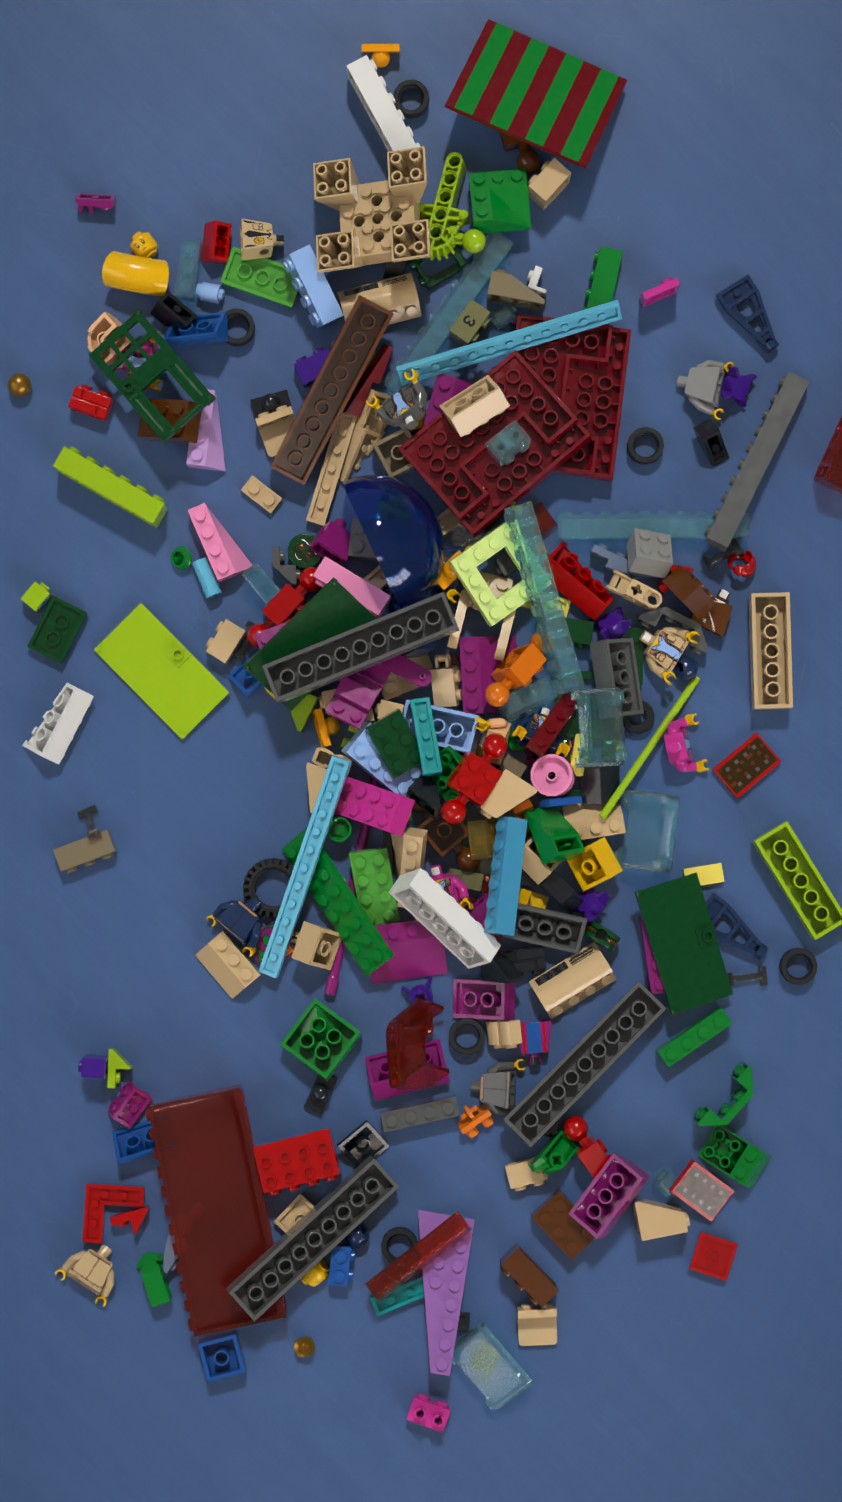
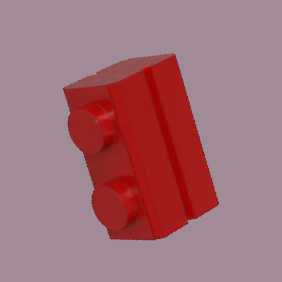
M84 384L81 387L75 386L68 405L69 409L106 422L114 401L110 398V394L104 391H99V393L93 392V388Z

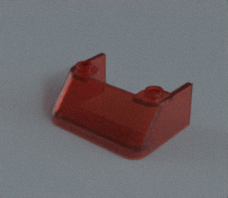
M418 998L388 1023L386 1028L389 1084L391 1088L408 1090L432 1087L450 1073L449 1069L427 1063L425 1038L432 1034L434 1030L433 1018L444 1010V1006Z

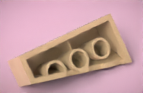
M406 827L402 837L391 833L398 878L402 874L419 868L424 870L428 830ZM397 901V907H402V908H404V907Z

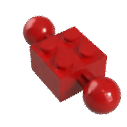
M309 567L304 569L299 577L300 584L295 589L287 583L267 604L262 613L268 619L263 624H255L248 630L247 639L250 645L259 648L255 633L288 622L305 606V594L308 591L314 592L321 588L315 583L317 579L313 577L317 568Z
M490 734L484 739V754L481 758L472 752H465L446 782V786L458 793L455 799L448 800L442 806L441 814L447 823L458 824L464 820L466 816L465 804L468 800L477 806H483L503 774L490 765L494 758L502 757L507 751V741L502 735Z
M572 1116L564 1123V1133L570 1140L579 1142V1149L576 1153L593 1178H595L609 1160L611 1154L608 1156L605 1154L608 1150L600 1138L597 1140L594 1136L589 1138L587 1135L588 1124L585 1119L580 1116Z

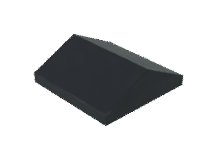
M619 765L584 766V773L581 776L582 805L607 804L620 785Z
M365 1120L340 1141L337 1146L358 1167L369 1156L375 1159L389 1147V1144L375 1127Z

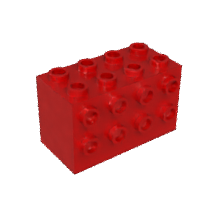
M331 1128L253 1147L263 1192L269 1193V1196L282 1193L281 1189L287 1188L288 1191L301 1188L300 1184L306 1183L307 1186L320 1183L319 1179L325 1178L326 1181L338 1178V1174L342 1173Z

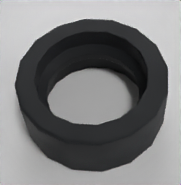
M411 79L401 82L396 87L393 95L396 101L394 104L397 110H401L405 118H418L425 113L429 105V93L424 84ZM406 89H416L422 95V104L415 110H408L400 103V96Z
M233 308L226 311L227 322L233 317H241L248 324L246 335L239 339L228 335V342L226 343L238 347L248 344L255 334V324L252 316L243 309Z
M642 427L635 430L627 443V452L630 458L642 465L657 461L664 448L662 436L658 431L650 427ZM641 435H649L656 441V451L649 457L638 455L634 449L635 440Z
M793 948L783 954L780 959L779 969L786 981L802 985L814 978L817 972V962L811 952L802 948ZM802 955L808 960L810 965L809 971L804 977L796 978L788 972L787 963L792 956Z
M462 1018L451 1026L449 1041L456 1052L462 1055H471L477 1053L482 1048L485 1042V1032L478 1021L471 1018ZM463 1025H471L478 1032V1040L472 1047H462L456 1041V1032Z
M394 1227L384 1235L381 1243L382 1253L390 1263L393 1264L401 1258L393 1256L388 1249V1243L393 1236H406L410 1240L411 1249L418 1244L415 1234L410 1229ZM418 1248L396 1265H405L411 1262L416 1256Z

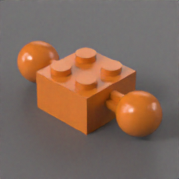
M538 631L534 633L529 644L513 649L491 673V676L497 682L490 684L485 691V698L490 705L495 707L505 705L510 697L509 690H516L521 686L526 687L532 682V676L543 669V664L547 660L544 655L550 653L555 644L554 638L549 632Z

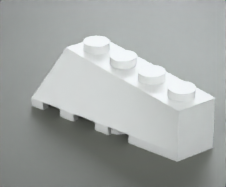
M66 683L53 701L54 707L46 711L43 715L44 721L39 727L33 729L31 732L33 736L29 741L25 740L22 746L54 763L60 764L94 696Z

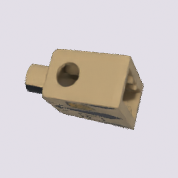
M241 219V260L271 257L273 246H284V235H273L272 224Z

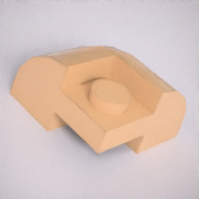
M104 312L90 326L87 338V347L90 352L122 325L110 313ZM125 335L115 343L122 353L132 344ZM111 347L101 355L108 365L113 364L115 359L119 358Z

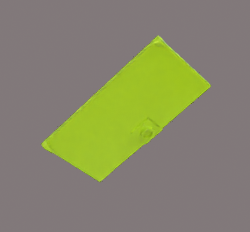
M142 603L94 649L181 740L230 693Z

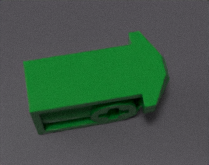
M560 1130L548 1140L528 1166L534 1173L542 1172L545 1175H552L568 1163L579 1149V1146Z
M153 1252L143 1254L136 1264L137 1269L141 1268V1276L151 1307L170 1302L172 1299L170 1287L161 1263L164 1260V1255Z

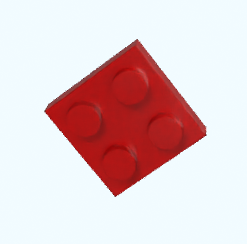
M700 1231L689 1269L726 1281L738 1243Z

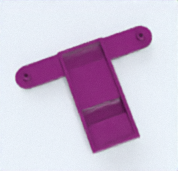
M398 655L342 678L325 713L360 730L391 672L419 687L429 685L432 675L428 669L402 655Z

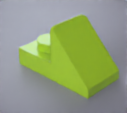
M110 1048L108 1053L107 1088H116L117 1084L121 1083V1072H118V1069L133 1068L115 1048Z

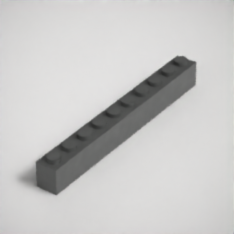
M789 372L787 377L782 376L778 387H781L779 393L774 392L770 401L773 405L770 410H765L762 417L765 421L762 426L758 425L753 435L756 439L754 443H749L745 451L748 455L746 459H741L737 467L740 471L737 476L733 475L729 483L732 487L729 493L725 491L720 501L723 503L722 508L716 509L712 517L715 522L713 526L708 525L704 533L707 536L705 543L726 552L810 381L792 372Z

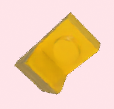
M520 888L518 903L545 909L549 897Z

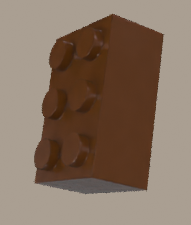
M149 399L171 426L196 405L195 402L189 400ZM202 410L167 442L197 443ZM140 416L137 436L149 441L163 442Z
M558 1188L531 1214V1217L558 1247L573 1260L595 1237L568 1214L574 1207V1204Z
M517 1243L500 1259L502 1272L508 1278L512 1276L515 1285L522 1292L526 1290L528 1298L536 1306L540 1304L543 1307L559 1291L557 1284Z

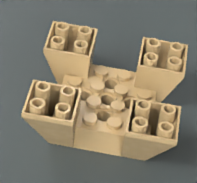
M425 146L387 152L388 180L360 184L351 158L313 163L314 199L340 211L341 231L316 235L318 273L431 257L429 220H420L419 207L420 200L427 186Z

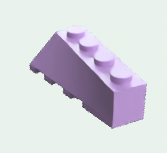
M208 390L216 399L201 412L197 443H189L186 464L191 468L226 472L217 394L215 390Z

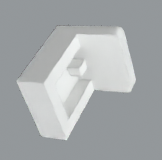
M535 266L534 271L530 270L526 280L529 281L528 288L540 297H545L547 290L537 286L543 268Z

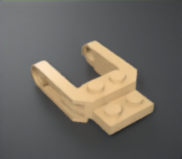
M479 571L496 598L512 588L513 579ZM466 589L461 591L454 617L460 631L450 634L447 644L449 648H457L467 607L478 610ZM516 610L507 615L503 620L494 656L496 660H504Z

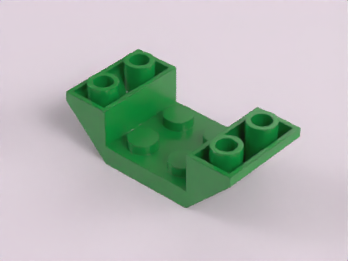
M739 1063L732 1072L734 1074L731 1077L742 1088H738L731 1095L732 1100L728 1104L725 1102L719 1108L718 1112L720 1113L718 1115L706 1105L704 1108H698L694 1113L695 1118L693 1120L699 1126L728 1125L753 1097L752 1068L746 1063L741 1065Z

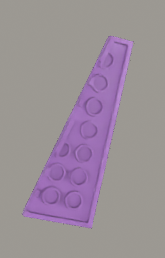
M418 1210L420 1242L453 1216ZM456 1217L420 1245L430 1373L450 1376L474 1219Z

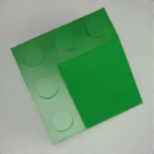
M526 169L469 173L473 229H477L483 234L531 230Z
M314 998L280 1043V1046L328 1082L362 1037V1033Z

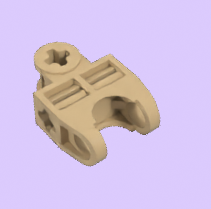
M616 570L613 571L614 575L609 585L605 586L607 590L648 611L655 610L662 603V596L658 591ZM619 578H621L617 588H615ZM634 589L637 590V594H633ZM648 597H654L656 605L650 604Z

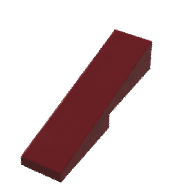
M382 344L361 376L343 410L344 412L357 417L360 416L372 382L378 384L381 382L393 347Z

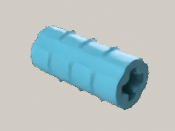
M204 557L193 562V567L206 598L209 599L221 594L222 591L208 558Z

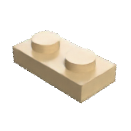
M253 475L241 489L245 495L270 514L273 513L283 500Z

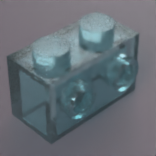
M514 420L485 443V446L498 464L502 466L512 462L517 453L526 451L530 446L531 440L519 423Z

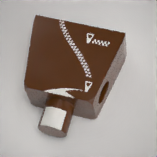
M720 589L716 597L712 598L717 605L703 619L699 620L694 614L690 619L699 623L701 628L720 638L723 637L733 608L726 603L730 593Z

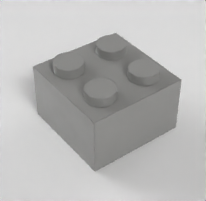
M634 528L627 541L629 572L666 578L673 565L671 535Z

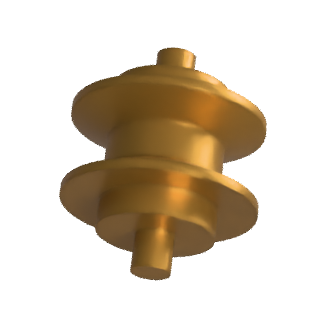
M307 1336L297 1339L294 1343L296 1355L301 1358L312 1355L315 1351L314 1341Z

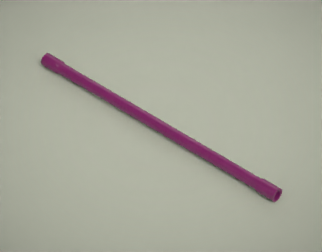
M371 777L370 784L379 787V782ZM361 823L355 851L366 849L370 825ZM351 869L348 886L353 892V894L356 896L354 879ZM342 939L327 977L324 994L336 995L339 981L338 976L345 948Z

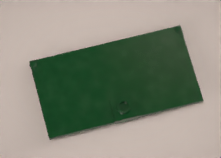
M333 577L243 665V668L273 694L263 670V665L377 618ZM310 692L283 702V704L292 711Z
M697 872L634 892L671 1015L733 995Z

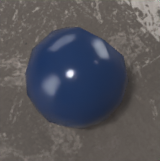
M684 656L679 658L674 666V671L678 678L687 681L696 676L698 665L692 657Z
M359 1224L346 1236V1241L355 1248L365 1246L370 1237L368 1229L365 1225Z

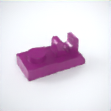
M78 193L75 198V202L78 205V213H83L84 206L89 208V215L93 214L94 207H99L100 210H110L115 206L116 195Z

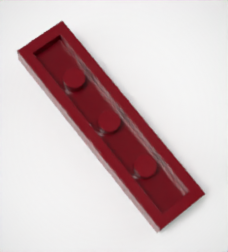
M567 689L526 747L542 758L581 704L582 699Z

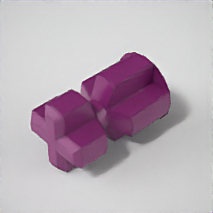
M526 748L524 749L525 754L528 755L526 764L527 766H533L537 758L533 756V751Z

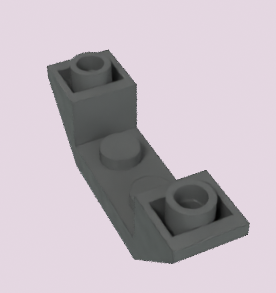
M668 607L659 608L638 616L639 624L647 629H650V627L655 628L662 615L664 616L663 620L670 624L677 623L681 625L682 629L698 632L701 636L694 635L692 640L698 643L693 644L689 642L688 644L691 648L690 651L699 656L707 654L708 647L699 623Z

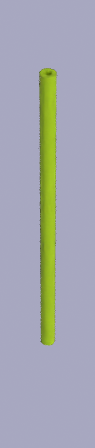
M695 676L691 679L600 812L599 816L606 819L668 728V724L673 721L699 683V677Z

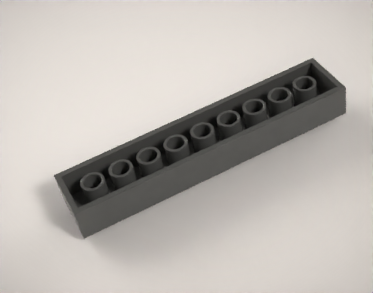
M442 592L272 661L262 667L276 702L281 704L460 630L445 593Z
M639 981L636 982L502 1121L528 1147H532L667 1008Z
M369 1156L235 1279L226 1290L245 1312L256 1321L396 1191L399 1186L372 1156Z

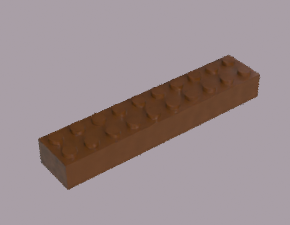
M361 295L358 296L280 445L270 468L305 485L394 313Z

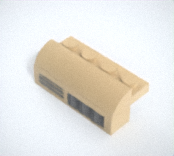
M411 273L337 292L345 321L359 295L394 313L388 325L422 316L416 286Z
M595 942L581 949L578 954L571 955L529 981V984L549 1017L553 1019L617 979Z

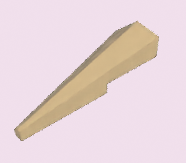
M370 388L366 400L370 404H374L375 398L372 397L374 395L379 399V405L382 407V402L391 396ZM366 400L360 416L357 417L339 480L344 483H349L348 479L354 470L360 468V462L365 455L369 456L373 450V444L380 441L385 434V428L388 426L378 416L377 410L367 405Z

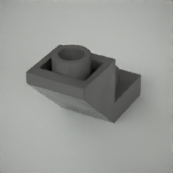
M279 546L272 547L273 568L293 586H297L300 569L297 570L296 565H281V563H285L284 551H281Z

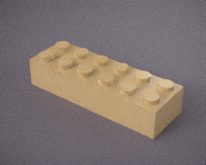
M790 592L751 593L748 595L752 710L793 708Z

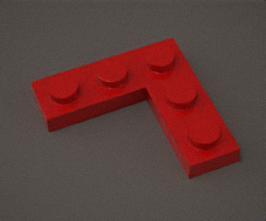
M87 1183L82 1242L102 1243L105 1205L143 1207L145 1187Z

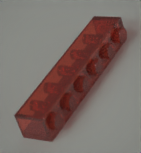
M455 1212L365 1283V1285L376 1300L382 1301L472 1230L471 1226L460 1212Z

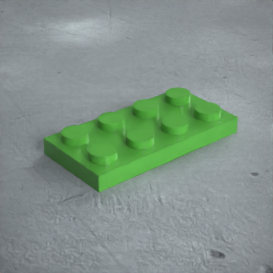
M232 248L220 281L221 284L291 309L299 290L296 291L291 282L293 278L290 273L286 272L283 264L267 258L241 260V249Z
M388 846L349 852L357 900L373 924L380 925L400 922L401 918L399 907H397V900L389 893L394 885Z

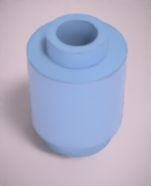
M202 282V284H197L195 297L203 302L219 304L220 300L223 301L225 290L219 284Z

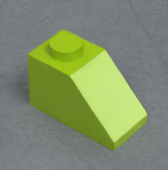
M308 694L291 711L297 731L302 733L318 697Z

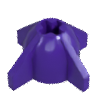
M732 366L722 382V398L727 400L733 398L739 406L746 407L745 397L749 392L750 383L757 376L754 374L741 375L738 368Z
M618 607L614 613L606 614L595 621L592 618L590 619V622H594L593 627L600 631L599 634L602 640L620 639L631 627L629 620H623L621 607Z
M592 887L579 895L584 902L574 912L583 913L590 923L603 913L610 895L606 891L598 894Z
M431 977L428 978L425 985H416L411 990L402 986L401 990L409 994V1003L413 1007L409 1017L413 1018L416 1010H425L430 1005L439 1009L442 1008L441 1005L433 1002V993L428 987L432 980Z

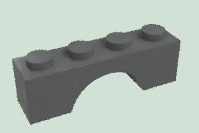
M456 1094L417 1105L380 1111L384 1132L460 1116Z

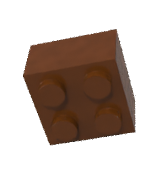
M679 565L663 582L701 620L717 605L712 600L714 595L707 588L703 590L705 586L698 578L693 580L696 576L688 568L684 570Z

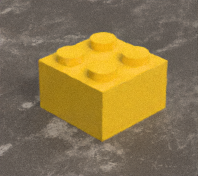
M605 837L584 847L585 851L572 860H567L583 892L623 871Z

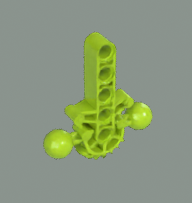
M457 152L450 153L446 158L435 203H419L420 220L428 219L430 221L431 257L429 258L432 261L435 257L441 261L442 256L448 259L449 253L454 255L453 248L456 244L463 245V248L472 254L479 253L486 245L485 235L477 229H470L464 234L458 232L461 227L463 228L464 225L470 224L471 218L466 210L456 209L466 171L465 162ZM460 162L457 166H452L454 163ZM450 180H455L454 183L448 184ZM450 197L449 201L443 202L445 198ZM446 215L444 219L439 220L440 216ZM436 233H441L439 237L434 238Z

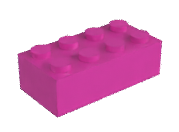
M346 777L334 813L402 837L415 800Z

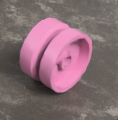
M547 754L542 756V758L540 757L533 764L531 781L534 788L538 789V792L549 798H559L566 795L572 789L575 773L571 764L565 758L556 754ZM551 772L556 774L554 779L549 777Z

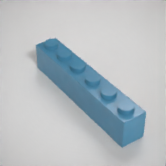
M514 817L497 818L484 933L514 936L528 820Z

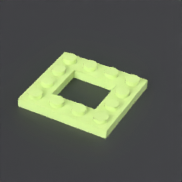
M511 519L501 524L448 562L489 627L498 623L551 585L550 580ZM505 548L524 579L496 598L476 567Z

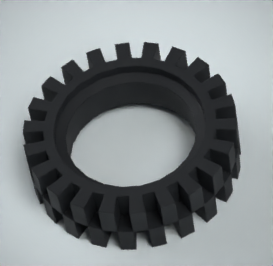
M268 858L254 864L244 878L243 895L246 903L254 897L261 903L260 907L255 911L257 914L268 918H277L281 905L269 906L261 902L255 890L256 881L262 873L268 870L281 871L290 880L294 866L278 858Z

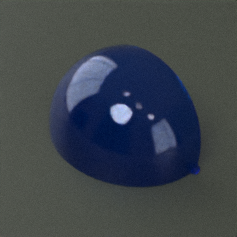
M369 474L342 482L400 609L423 600L437 585L445 560L444 536L433 508L416 489L394 477Z

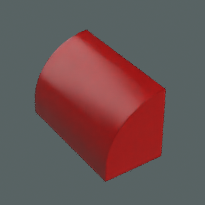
M216 220L205 223L201 253L202 262H228L232 224Z

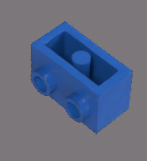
M338 1243L332 1249L328 1285L348 1286V1281H352L353 1270L350 1269V1262H354L355 1250H352V1246L349 1244Z

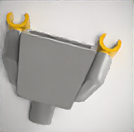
M707 360L696 367L690 368L688 377L679 376L677 379V387L685 388L684 392L689 402L697 410L708 415L712 414L714 420H721V418L716 416L717 411L724 413L723 409H714V407L718 405L724 375L729 371L727 366H734L732 362L724 365L723 362Z

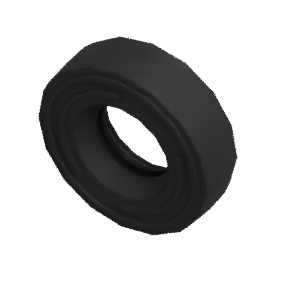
M643 700L645 719L642 723H633L630 716L621 717L622 726L633 734L646 732L652 727L655 714L653 708Z

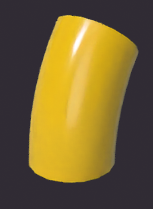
M113 251L109 253L103 264L102 279L105 286L147 295L163 296L168 286L169 267L166 260Z

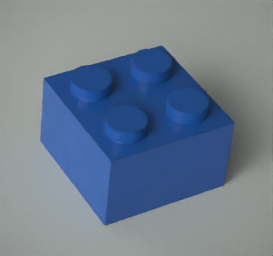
M237 1330L199 1340L198 1347L207 1382L246 1371L247 1367Z

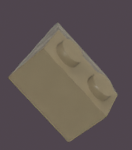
M501 269L492 271L487 302L543 312L545 300L511 274H507V271Z

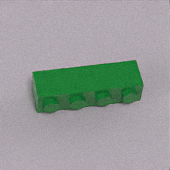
M603 246L600 247L599 252L595 251L593 262L597 264L595 270L591 269L589 281H592L591 289L587 288L585 299L588 300L587 307L583 306L582 310L612 301L623 251Z
M717 1007L657 1048L656 1051L664 1063L670 1067L729 1027L732 1022L721 1007Z

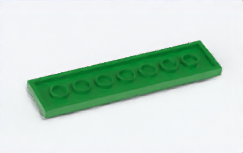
M307 828L282 848L293 866L295 865ZM322 847L308 889L335 930L339 932L340 938L364 974L368 976L394 957V954Z

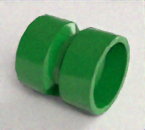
M343 817L333 818L327 833L328 836L337 842L347 840L352 833L351 823Z

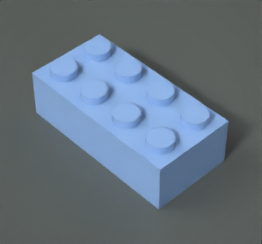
M307 245L286 256L283 266L286 272L290 273L293 278L291 282L296 291L299 290L301 294L300 301L303 307L307 308L310 313L308 317L311 324L319 328L343 316V312L324 273L317 272V258L311 246Z
M406 700L402 714L416 738L410 700ZM431 705L438 748L442 750L450 746L462 755L465 752L475 754L481 731L474 728V726L479 724L475 719L480 716Z
M365 721L360 730H357L341 751L388 791L406 797L408 787L422 774L421 765L418 764L393 779L365 729L372 723Z

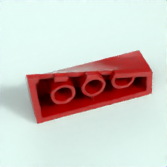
M563 540L544 561L541 568L550 580L551 585L595 621L612 602L614 597L599 580L592 578L588 567L584 568L577 561L579 557L574 552L570 553L566 548L568 546L567 543Z

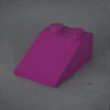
M453 979V1018L515 1019V983L506 984L482 981L481 979Z

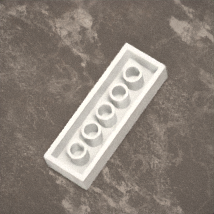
M365 55L346 66L347 77L388 152L421 147L418 142H414V134L410 126H405L403 121L405 120L404 115L400 109H396L394 104L396 101L392 93H387L385 88L387 85L383 77L378 76L374 60H369L368 56Z
M422 868L400 875L390 889L389 893L468 969L490 963L501 945L496 941V938L489 933H484L482 924L473 919L469 912L462 908L456 902V899L445 892L443 887L436 883L429 876V873Z

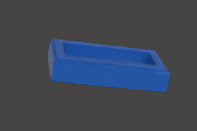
M582 796L542 799L539 801V806L543 808L582 803Z

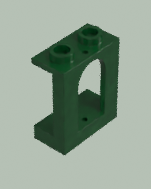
M457 244L453 248L455 254H451L456 263L431 277L425 276L420 267L421 263L427 258L408 260L411 269L418 272L419 276L417 278L422 287L426 286L430 290L468 268V262Z

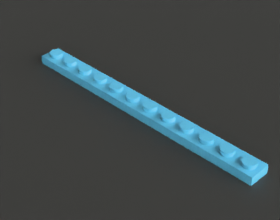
M618 300L396 366L401 386L412 383V381L404 377L405 372L409 373L410 378L413 376L411 369L419 373L417 380L420 381L506 355L515 350L519 351L621 320L620 305Z
M336 755L331 756L258 971L275 979L278 978L351 765V761Z

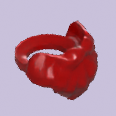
M747 550L745 554H733L727 561L728 567L735 575L747 578L753 575L757 566L755 557L750 550ZM736 559H742L748 563L745 566H732V562Z

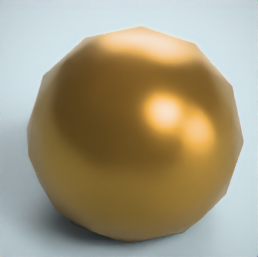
M16 373L9 379L7 387L13 396L24 397L31 391L32 384L25 374Z

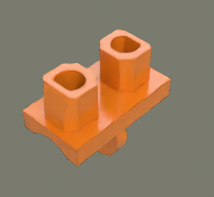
M484 1103L479 1108L476 1105L472 1108H469L467 1105L463 1106L466 1112L460 1115L462 1119L457 1122V1125L463 1135L466 1134L472 1139L479 1133L475 1126L482 1123L487 1128L494 1122L490 1110Z

